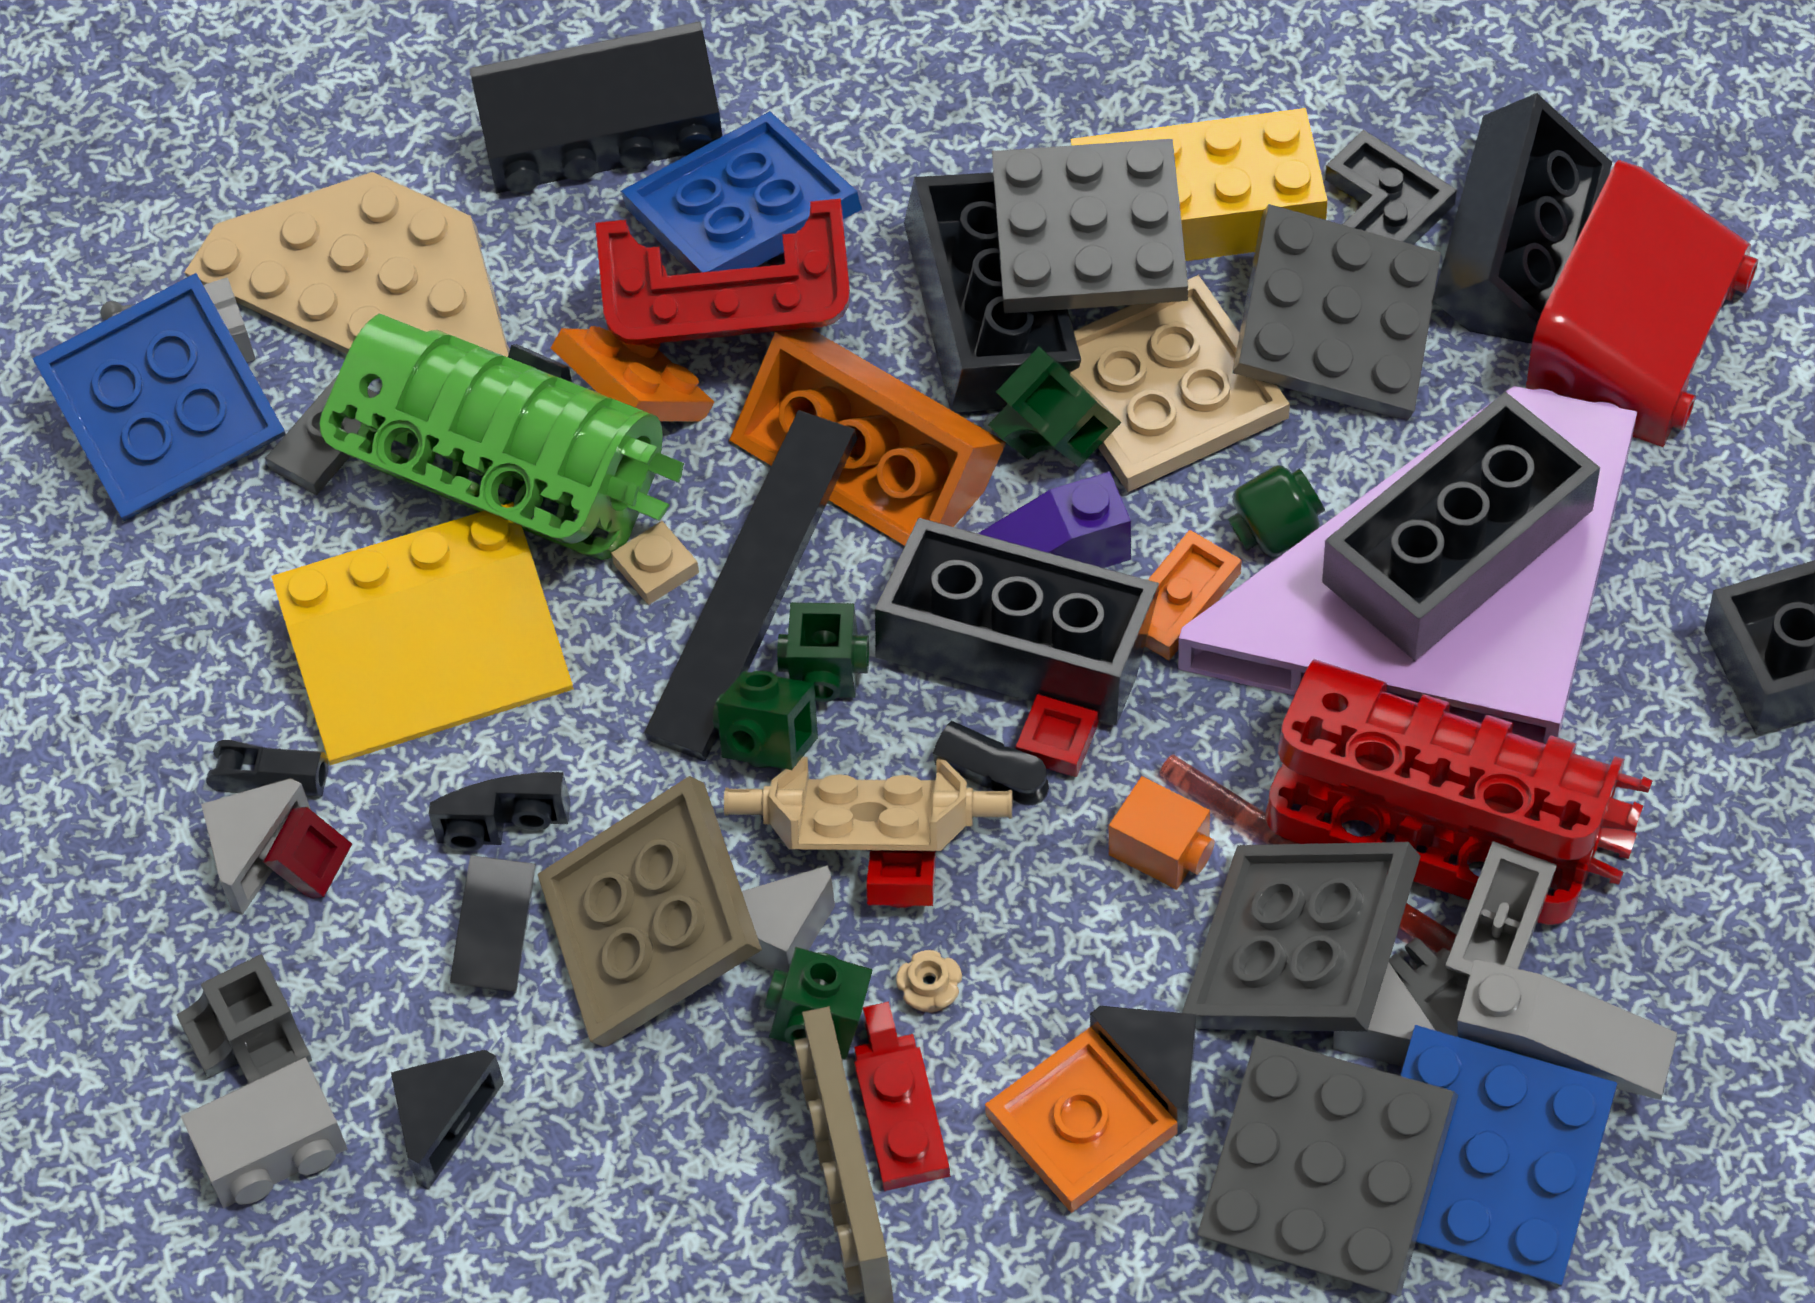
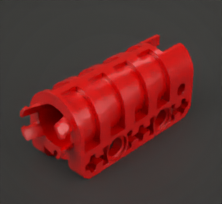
M1317 659L1311 661L1282 724L1277 753L1283 764L1281 768L1279 767L1270 787L1265 813L1267 825L1275 834L1300 844L1386 842L1388 833L1395 835L1393 842H1409L1414 849L1418 845L1428 848L1426 853L1417 852L1420 855V860L1414 882L1468 900L1471 899L1479 878L1469 869L1468 865L1473 862H1485L1492 842L1502 844L1557 865L1549 887L1556 891L1553 896L1546 895L1537 923L1547 925L1561 924L1570 919L1575 912L1589 872L1609 878V883L1620 884L1624 872L1594 858L1597 848L1601 847L1619 853V857L1629 859L1637 836L1635 830L1643 805L1634 802L1632 805L1614 799L1617 787L1648 793L1653 780L1645 776L1641 780L1623 774L1622 769L1625 759L1614 756L1611 765L1575 754L1577 744L1550 735L1547 743L1544 744L1512 733V722L1486 715L1483 722L1479 723L1449 713L1450 703L1425 694L1422 695L1419 702L1411 701L1387 693V682ZM1293 804L1302 806L1299 811L1290 809ZM1325 813L1331 814L1330 823L1323 822ZM1349 820L1364 821L1370 824L1376 833L1364 837L1354 836L1348 833L1342 827V824ZM1450 854L1457 856L1455 865L1448 863Z

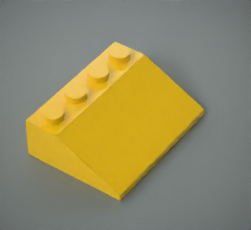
M511 502L502 506L510 508L514 507V503ZM489 512L475 513L271 576L330 765L574 690L522 526Z

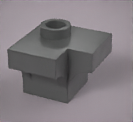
M262 954L201 983L203 993L200 998L191 1006L176 1014L207 1079L238 1064L248 1084L305 1057L308 1063L312 1061L291 1010Z

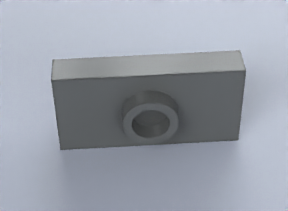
M337 376L265 457L269 470L316 496L350 458V456L334 449L325 442L319 425L323 409ZM370 389L367 390L369 398L378 395V393ZM345 417L341 429L347 433L358 434L362 423L356 418L348 419Z

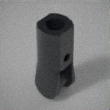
M954 721L947 724L933 751L935 765L936 759L940 758L946 760L963 778L985 788L991 787L993 791L1012 790L1013 800L1020 804L1036 805L1042 802L1048 795L1049 784L1046 766L1036 756L1011 747H1004L1003 743Z
M221 740L214 746L213 755L218 760L216 768L207 773L206 783L216 791L241 793L291 778L302 784L306 796H323L329 770L325 752L270 748L233 740ZM243 764L255 765L254 771L242 770Z

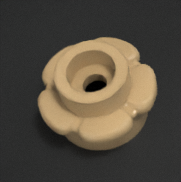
M924 950L915 953L910 963H904L900 966L896 975L897 988L904 992L903 999L912 1008L922 1012H937L952 1004L958 997L959 988L957 985L962 981V973L959 965L952 958L947 957L944 959L937 951ZM926 976H933L936 980L933 984H925L923 979Z

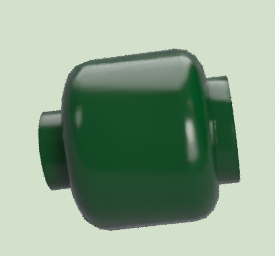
M1275 465L1234 490L1232 501L1237 513L1227 520L1246 551L1257 545L1268 557L1277 558L1320 527L1318 515L1323 513L1325 508L1300 468L1291 473L1286 467Z

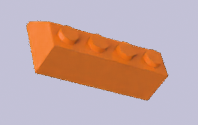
M811 328L774 333L729 439L732 443L772 466L798 410L854 428L857 441L829 501L904 546L918 517L954 527L984 493L1006 445L1005 441Z

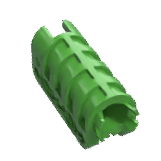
M380 313L366 323L353 341L323 409L319 423L321 435L328 445L348 456L363 461L380 472L475 511H486L521 525L524 531L599 560L612 558L611 552L627 543L639 513L658 521L661 520L670 504L647 495L655 474L679 483L684 463L661 454L663 432L661 422L657 416L440 330L426 332ZM380 378L382 380V387L379 394L369 398L368 386L373 380ZM345 417L348 419L356 418L362 423L358 434L347 433L341 429ZM394 440L412 448L409 460L391 452ZM436 453L453 461L450 473L432 465ZM470 471L482 477L481 485L468 479ZM500 484L518 491L513 502L514 507L506 508L502 506L512 501L498 496ZM543 497L559 504L556 516L539 508ZM596 526L609 532L606 539L596 537L593 541L591 533Z

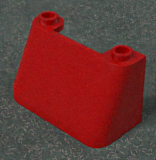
M1618 160L1613 166L1542 311L1532 341L1526 389H1545L1560 396L1593 403L1607 402L1622 409L1637 411L1633 437L1664 447L1672 428L1684 430L1696 399V395L1687 393L1690 374L1725 299L1731 301L1736 291L1746 294L1750 288L1759 259L1750 256L1751 244L1644 168Z
M841 198L810 201V214L804 227L796 233L782 234L785 264L668 276L666 268L662 265L660 247L647 248L637 243L630 234L626 220L595 223L603 313L608 329L616 339L626 344L645 345L824 327L837 322L844 316L849 307L850 286Z

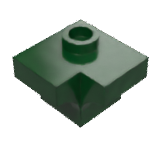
M1038 347L996 391L1008 404L988 426L1003 441L1028 460L1038 452L1058 450L1080 467L1122 422L1073 374L1042 348Z

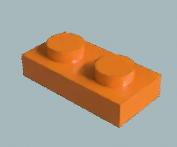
M1189 530L1148 579L1149 581L1159 583V593L1145 647L1170 660L1179 649V636L1182 627L1220 600L1241 574L1242 559Z

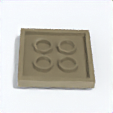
M691 776L686 777L537 874L589 1040L600 1046L608 1047L762 951L705 784Z

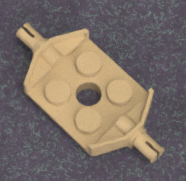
M802 757L793 770L785 769L773 778L771 786H764L763 789L725 788L724 815H763V824H770L788 849L941 851L966 826H972L973 817H1008L1012 819L1013 795L1012 790L973 791V788H967V781L946 760L940 758L936 759V780H920L909 775L893 776L887 780H856L851 776L841 774L830 775L823 779H809L808 757Z

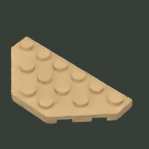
M374 172L215 224L184 272L187 277L197 273L203 285L228 277L238 304L345 354L348 353L361 329L379 313L426 332L440 330L508 357L510 350L501 324V314L492 281L483 258L477 226L471 216Z

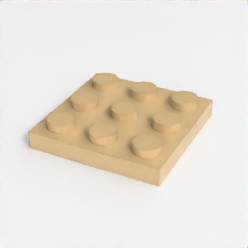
M1199 275L1188 279V301L1130 305L1074 331L1081 363L1080 367L1072 371L1071 374L1122 422L1098 449L1127 492L1289 418L1290 403L1277 385L1232 373L1240 333Z

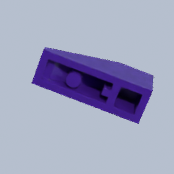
M1110 471L1050 489L977 533L1102 568L1131 560V519Z

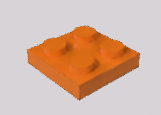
M591 326L589 329L561 328L551 346V349L597 393L653 414L660 421H702L715 403L697 386L699 380L691 371L681 365L672 363L658 350L660 348L659 343L645 345L626 344L616 339L610 330Z
M1092 1027L1082 1032L985 1104L986 1117L1071 1213L1177 1134L1178 1122Z

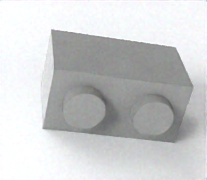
M306 1057L181 1116L223 1208L234 1203L245 1205L259 1201L271 1192L274 1184L297 1173L303 1175L317 1173L328 1167L335 1160L337 1154L348 1149L334 1114Z

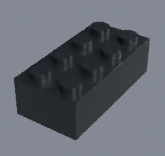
M1505 391L1325 540L1322 583L1416 661L1593 511L1600 466Z
M1815 560L1713 590L1704 632L1755 735L1815 718Z

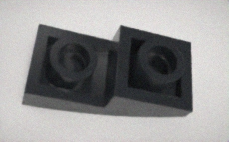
M538 772L490 779L450 792L430 802L428 814L437 843L447 844L449 847L460 851H475L482 848L483 845H501L504 823H514L516 826L526 830H543L549 827L550 824H568L571 801L563 772Z
M470 855L450 978L452 985L517 993L536 864Z

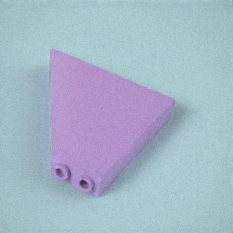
M1513 386L1506 391L1600 466L1593 511L1416 661L1322 583L1325 540L1482 410L1183 626L1179 636L1178 670L1295 696L1309 664L1313 659H1317L1387 682V693L1411 701L1419 702L1422 695L1425 694L1449 702V713L1479 723L1483 722L1486 715L1512 722V733L1544 744L1547 743L1550 735L1559 738L1627 464L1637 411L1622 409L1607 402L1593 403L1560 396L1545 389L1531 390Z

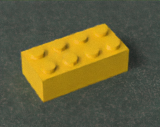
M1306 108L1071 139V145L1173 138L1186 261L1255 252L1261 217L1268 204L1324 220L1327 217L1328 201Z

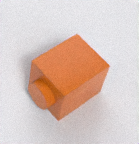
M1143 776L1140 777L1109 824V856L1176 890L1189 871L1198 875L1203 870L1215 845V840L1210 838L1209 809Z

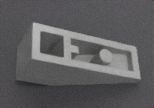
M1474 959L1457 1021L1458 1037L1618 1082V1090L1662 1100L1677 1040V1032L1545 975L1479 959Z

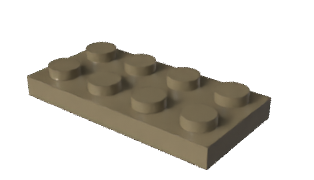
M824 1007L802 1012L806 1038L794 1040L800 1069L799 1075L804 1099L811 1116L817 1156L821 1171L824 1173L835 1233L837 1232L848 1292L849 1295L863 1293L865 1303H894L888 1255L830 1008Z

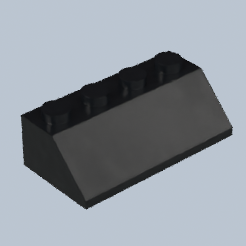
M701 21L469 68L496 194L507 191L527 192L538 185L566 179L585 180L592 177L595 173L624 167L631 169L643 168L654 161L683 155L687 156L723 136Z
M1538 93L1483 115L1433 298L1436 304L1469 332L1532 344L1542 311L1602 191L1612 166V161Z
M993 172L914 177L904 226L950 410L953 412L1003 409L1008 403L996 391L1038 347L1042 348L1070 373L1079 368L1081 356L1068 309L1004 314Z
M918 517L875 607V658L1034 702L1036 695L1039 694L1097 711L1099 721L1117 725L1137 678L1159 593V583Z

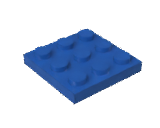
M771 111L621 190L626 209L690 273L757 267L774 257L784 254L782 234L796 233L804 227L810 214V201L841 198L843 220L862 210L857 190Z
M197 273L32 358L123 522L286 434Z
M1415 1025L1401 1076L1452 1090L1458 1094L1416 1243L1562 1286L1618 1082Z

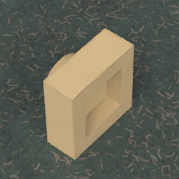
M660 521L611 552L614 566L648 605L699 573L698 561L663 521Z

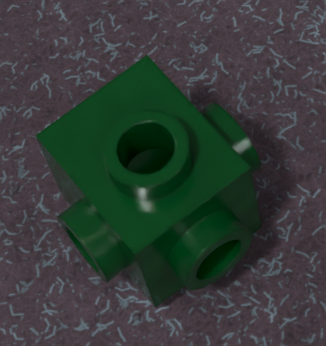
M790 602L788 634L778 635V672H789V679L814 683L815 701L828 702L836 698H855L857 673L868 674L869 636L858 635L854 603Z
M743 671L729 689L718 697L714 706L713 725L720 734L721 757L747 762L751 766L759 768L777 767L793 770L818 739L814 683L777 677L769 671Z
M795 947L788 972L778 969L774 970L763 1008L776 1011L769 1038L789 1043L795 1047L794 1040L806 1038L802 1012L829 1007L841 1059L846 1060L860 1020L873 969L839 960L827 953H816Z

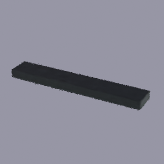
M798 410L644 732L648 741L706 761L719 734V731H716L713 725L715 703L718 697L729 689L743 671L748 672L857 441L854 428Z

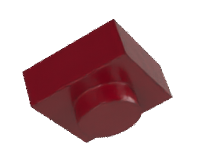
M308 807L294 808L287 817L263 863L305 896L322 898L327 893L352 843Z

